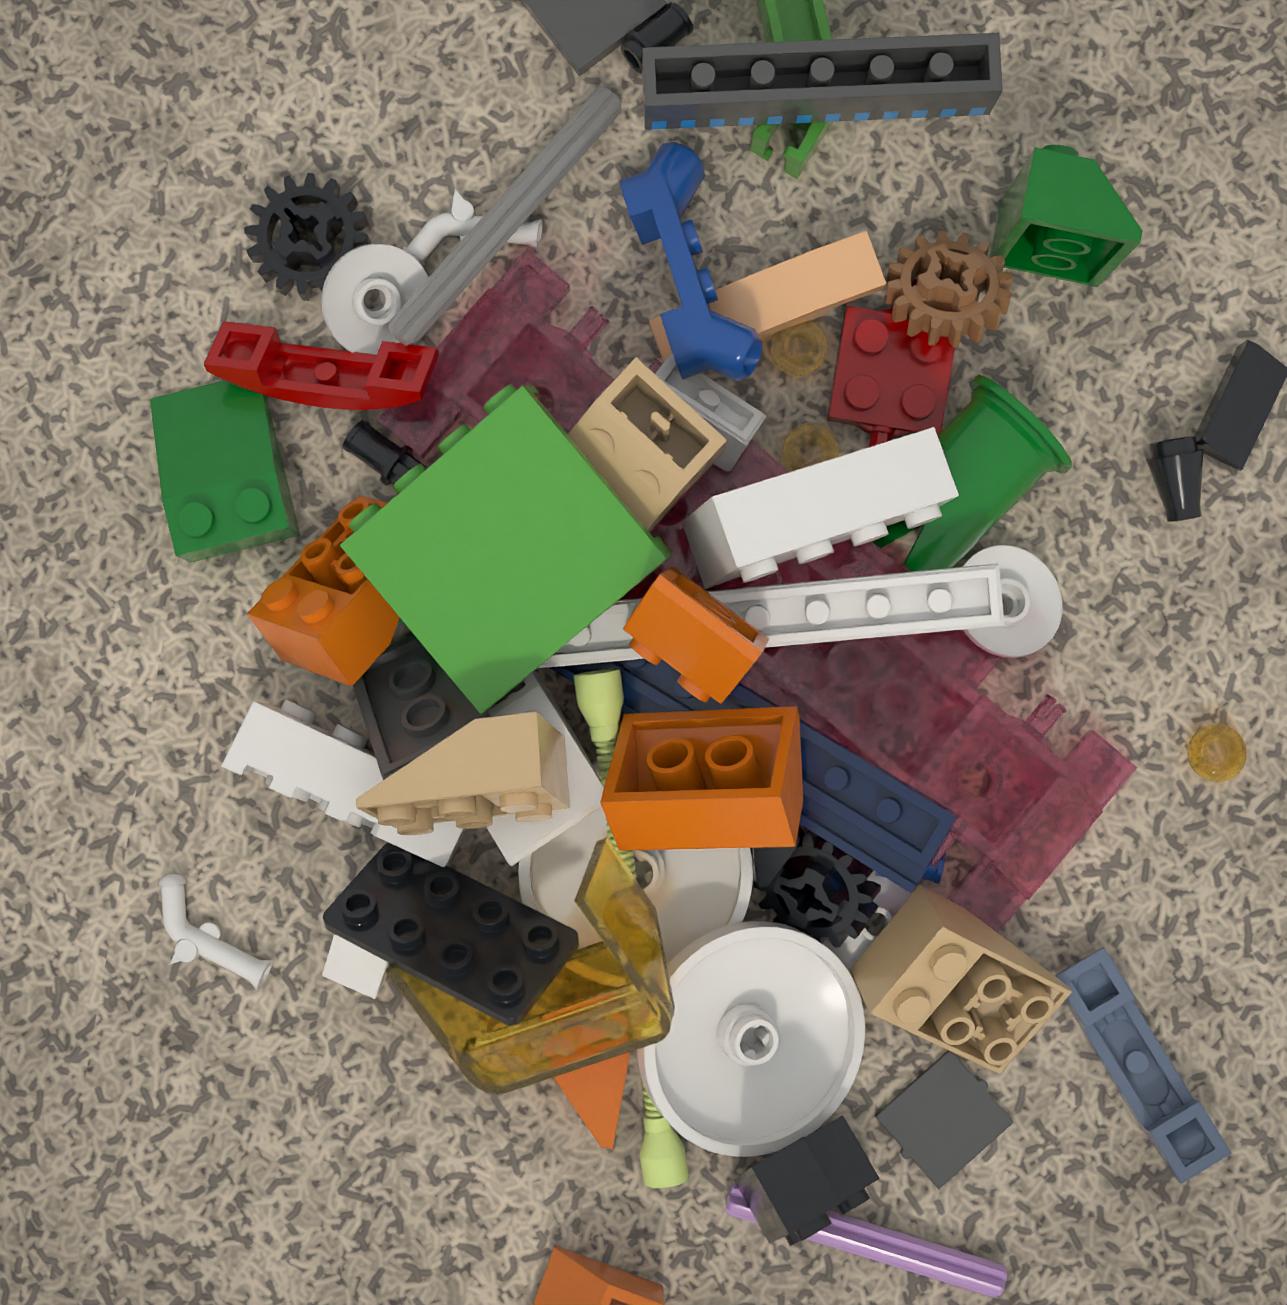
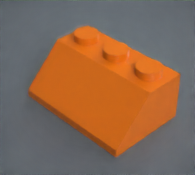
M797 706L624 714L600 800L619 851L795 847L803 805L800 717Z

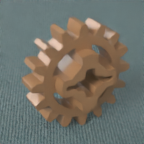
M938 231L936 242L931 244L922 236L916 237L914 251L901 247L898 250L897 263H890L885 303L894 305L892 312L893 321L901 322L908 319L907 335L913 337L923 330L929 333L928 345L932 346L938 342L940 336L948 337L953 348L959 347L961 335L967 334L974 342H980L984 327L996 331L999 328L1001 316L1008 312L1012 295L1010 288L1013 277L1012 273L1003 272L1005 263L1003 255L987 257L990 244L984 241L976 247L968 245L969 237L967 233H962L958 237L957 242L949 241L944 231ZM918 276L917 285L912 287V281ZM985 291L986 296L978 303L980 292Z

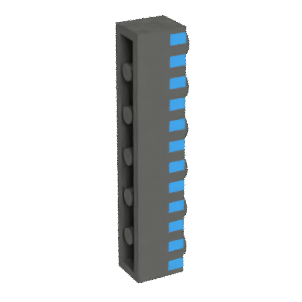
M976 33L642 48L645 130L990 115L1003 91L1000 34Z

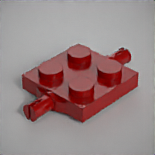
M917 279L912 281V287L917 285ZM894 305L891 306V309L881 311L847 306L843 316L826 421L854 425L862 431L871 434L869 447L932 427L935 428L938 435L942 431L955 347H952L948 337L940 336L934 346L928 345L929 333L923 330L913 337L907 335L909 320L894 322L892 319Z

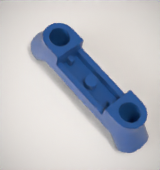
M677 142L664 143L659 147L646 171L619 181L628 213L641 244L644 245L661 238L682 306L662 313L660 316L682 379L684 380L711 370L738 382L749 377L758 365L762 353L761 340L754 328L713 312L709 308L708 304L718 301V296L708 267L697 270L693 255L703 252L693 220L681 221L682 215L705 178L704 167L698 154L691 148Z

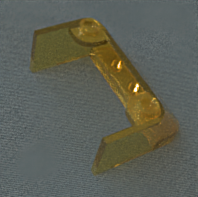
M607 837L596 842L574 900L602 941L576 950L519 1024L514 1026L505 1025L389 963L385 973L464 1076L476 1088L492 1094L507 1093L658 1043L668 1035L675 1013V1004L657 910Z

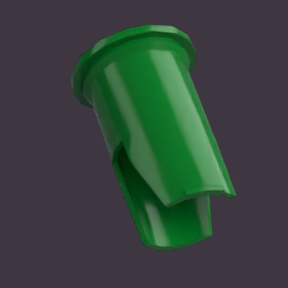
M980 374L969 382L972 391L971 401L937 435L959 496L939 507L942 517L923 526L903 563L911 572L953 568L1046 472L1056 471L1063 474L1072 468L1071 458L1050 430L1011 393L993 380ZM905 520L886 526L888 535L871 541V543L879 550L920 526L908 529Z

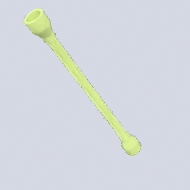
M618 668L595 670L573 675L577 705L589 725L591 742H595V746L598 747L596 754H599L597 756V761L600 762L598 769H601L599 776L602 777L601 781L604 786L619 734L618 722L624 700L621 672ZM606 823V828L610 829L609 824ZM610 829L607 831V835L610 836L608 843L612 844L609 846V850L612 851L610 858L613 859L611 865L615 866L612 868V873L615 874L613 880L617 881L614 883V887L617 888L615 895L618 896L616 902L619 903L617 905V909L620 911L618 917L622 918L619 920V924L622 925L620 931L623 933L621 939L624 940L622 942V946L625 948L623 954L626 955L624 961L627 962L625 968L628 970L626 976L629 977L627 983L629 984L628 990L631 992L629 998L632 999L630 1005L632 1006L631 1012L634 1014L632 1020L635 1021L633 1023L635 1028L634 1034L638 1037L640 1018L646 999L651 991V983H649V969L646 968L648 967V961H646L647 954L645 953L646 947L643 946L645 945V939H643L644 932L641 931L643 930V924H641L642 917L640 916L641 910L638 909L640 908V902H638L639 895L636 894L638 893V887H635L637 880L634 879L636 878V873L633 872L635 870V865H633L634 858L631 857L633 856V850L619 851ZM644 1087L642 1089L644 1094L643 1100L645 1101L644 1107L647 1110L643 1115L645 1132L639 1155L643 1184L650 1188H669L680 1185L689 1179L685 1146L676 1130L658 1112Z

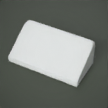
M670 354L655 375L727 439L724 453L713 464L724 471H731L765 420L766 415L702 373L683 380L674 356Z

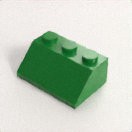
M1047 145L1043 149L1035 147L1001 199L989 258L1003 255L1005 258L1003 268L1099 287L1141 243L1143 230L1094 159L1080 157L1077 150L1064 145Z

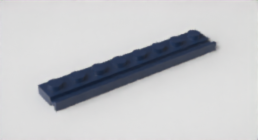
M646 659L548 667L573 683V675L603 669H620L624 694L622 714L780 707L740 682L722 704L712 697L707 702H703L687 692L678 683L677 680L681 673L664 660H661L658 665H654ZM800 719L803 805L799 824L903 889L913 893L960 815Z

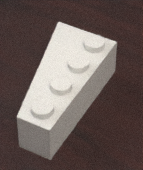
M932 427L713 496L683 520L682 525L704 588L707 589L742 577L743 582H749L767 576L779 570L777 564L796 557L799 564L819 559L834 552L833 544L852 539L854 546L874 541L889 534L886 526L905 520L908 529L926 524L942 517L939 507L958 497L959 494L935 428Z
M285 699L281 708L272 704L252 702L221 767L239 775H242L243 772L258 773L266 777L265 783L269 785L268 788L305 802H308L310 798L318 802V808L331 817L356 827H361V824L372 828L371 834L439 866L445 867L450 865L467 830L457 828L456 821L434 823V832L400 835L397 834V828L380 825L377 818L356 808V798L383 781L374 752L364 748L369 738L340 724L336 725L333 733L313 724L317 713L288 699Z

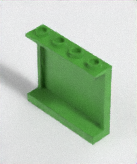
M510 384L494 395L483 407L489 414L472 430L464 424L446 437L438 446L443 455L427 469L418 464L405 473L393 485L398 495L382 509L377 503H374L358 514L348 525L354 533L340 544V547L480 714L498 702L673 555L672 551L659 536L655 538L651 536L537 399L536 396L539 394V391L534 386L522 385L516 390Z

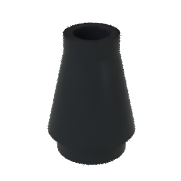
M1196 436L1150 443L1151 457L1146 458V462L1165 508L1167 522L1201 517L1200 500L1204 449H1198Z

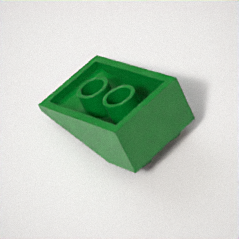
M223 380L150 399L161 496L175 556L192 563L300 536L266 395Z

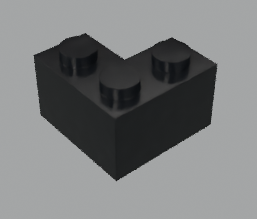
M842 1115L754 1165L734 1179L769 1244L785 1237L788 1244L792 1246L832 1224L826 1212L834 1207L838 1214L842 1216L869 1200L870 1196L865 1187L880 1178Z

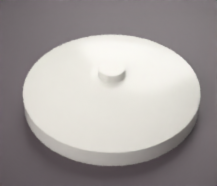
M595 761L592 762V765L599 776L601 769H598V764L600 762ZM601 807L520 860L518 869L519 889L523 904L577 931L579 947L565 966L592 981L628 989L627 979L629 977L626 976L628 970L625 968L627 962L624 961L626 955L623 954L625 948L622 946L624 940L621 939L623 933L620 931L622 925L619 924V920L622 918L618 917L620 911L617 909V905L619 903L616 902L618 896L615 895V890L617 888L614 887V883L617 881L613 880L615 874L612 873V868L615 866L611 865L613 859L610 858L612 851L609 850V846L612 844L608 843L610 836L607 835V831L610 829L606 828V823L608 822L605 821V814ZM750 848L633 850V856L631 857L634 858L633 865H635V870L633 872L636 873V878L634 879L637 880V885L635 887H638V893L636 894L639 895L638 902H640V908L638 909L641 910V924H643V930L641 931L644 932L643 939H645V945L643 946L646 947V961H648V967L646 968L649 969L648 975L650 976L649 983H651V988L671 960L689 944L711 931L743 921L752 891L753 867Z
M749 921L727 925L711 931L689 944L671 960L654 983L646 999L637 1037V1058L644 1087L650 1100L665 1120L680 1135L696 1146L710 1152L735 1157H752L780 1151L822 1126L837 1110L848 1094L859 1070L864 1051L865 1017L861 997L852 976L841 960L826 946L796 928L768 921Z

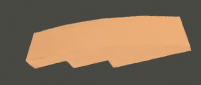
M866 230L716 290L718 301L708 305L711 311L754 328L759 334L760 340L763 341L772 338L776 332L828 314L830 308L884 290L887 283ZM661 316L649 320V324L664 363L670 354L673 355Z

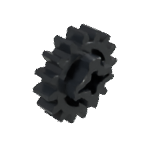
M308 173L304 186L298 187L290 175L284 177L285 191L280 194L267 186L264 192L270 201L266 207L252 204L250 207L253 215L259 220V224L249 225L244 228V233L249 240L258 243L246 251L253 263H263L257 271L265 282H269L277 277L276 288L284 296L294 286H297L298 294L303 301H309L313 288H319L322 292L328 273L343 255L357 247L371 244L367 234L358 232L368 226L369 222L364 211L353 212L358 205L354 194L348 192L339 198L340 187L337 181L331 178L323 188H320L314 173ZM307 203L317 204L315 207L298 206ZM280 221V237L272 243L275 226ZM295 222L303 230L307 229L310 233H315L322 251H318L313 244L309 245L305 240L300 239L298 236L299 232L294 225ZM344 226V243L340 253L337 254L334 251L335 236L343 231L341 227ZM302 265L319 266L321 268L311 272L296 271Z
M799 826V843L769 886L759 887V883H756L755 880L753 881L754 888L766 891L767 893L758 905L760 909H774L777 914L773 919L774 923H786L790 927L808 934L821 944L828 937L831 944L838 948L841 947L848 936L856 939L876 913L879 906L873 900L881 891V885L867 880L874 871L873 869L860 863V861L809 829L804 833Z

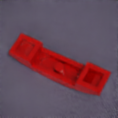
M223 321L204 361V367L207 372L225 381L280 400L340 410H378L408 405L422 400L439 354L436 347L412 344L406 346L402 343L382 341L377 355L281 342L276 327Z

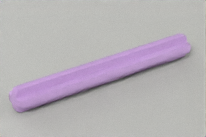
M734 1183L729 1190L726 1200V1212L731 1216L758 1224L739 1188ZM830 1210L826 1213L832 1224L807 1238L817 1243L990 1297L1001 1295L1006 1284L1007 1268L1003 1264L850 1216H840L837 1212Z

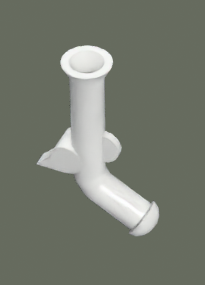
M456 188L454 190L452 213H443L431 218L407 247L403 246L402 250L411 254L422 267L425 266V260L444 237L449 235L459 236L462 241L483 217L476 216L472 204L464 200ZM542 218L532 222H524L506 243L528 245L539 252L543 228Z
M168 874L162 877L158 886L161 887L163 924L170 938L177 943L174 949L175 953L169 965L179 961L190 962L202 956L249 980L255 990L258 991L262 987L274 960H259L220 940L221 929L215 923H205L200 928L191 925L186 919V879L179 874Z

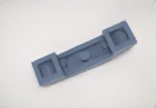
M1101 947L1056 974L1055 976L1068 985L1072 991L1065 1001L1131 1113L1178 1182L1184 1183L1232 1154L1200 1101L1192 1097L1133 1001L1135 999L1134 994L1105 947Z

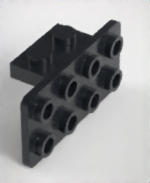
M389 842L383 845L323 913L324 925L328 931L508 1026L517 1025L524 1019L579 947V937L575 929L448 866H439Z

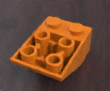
M360 495L340 510L338 518L317 540L309 543L302 550L300 558L279 580L271 583L263 591L261 599L246 613L282 661L351 687L390 645L400 618L340 547V544L354 533L348 525L358 514L374 503H377L381 509L387 504V502Z

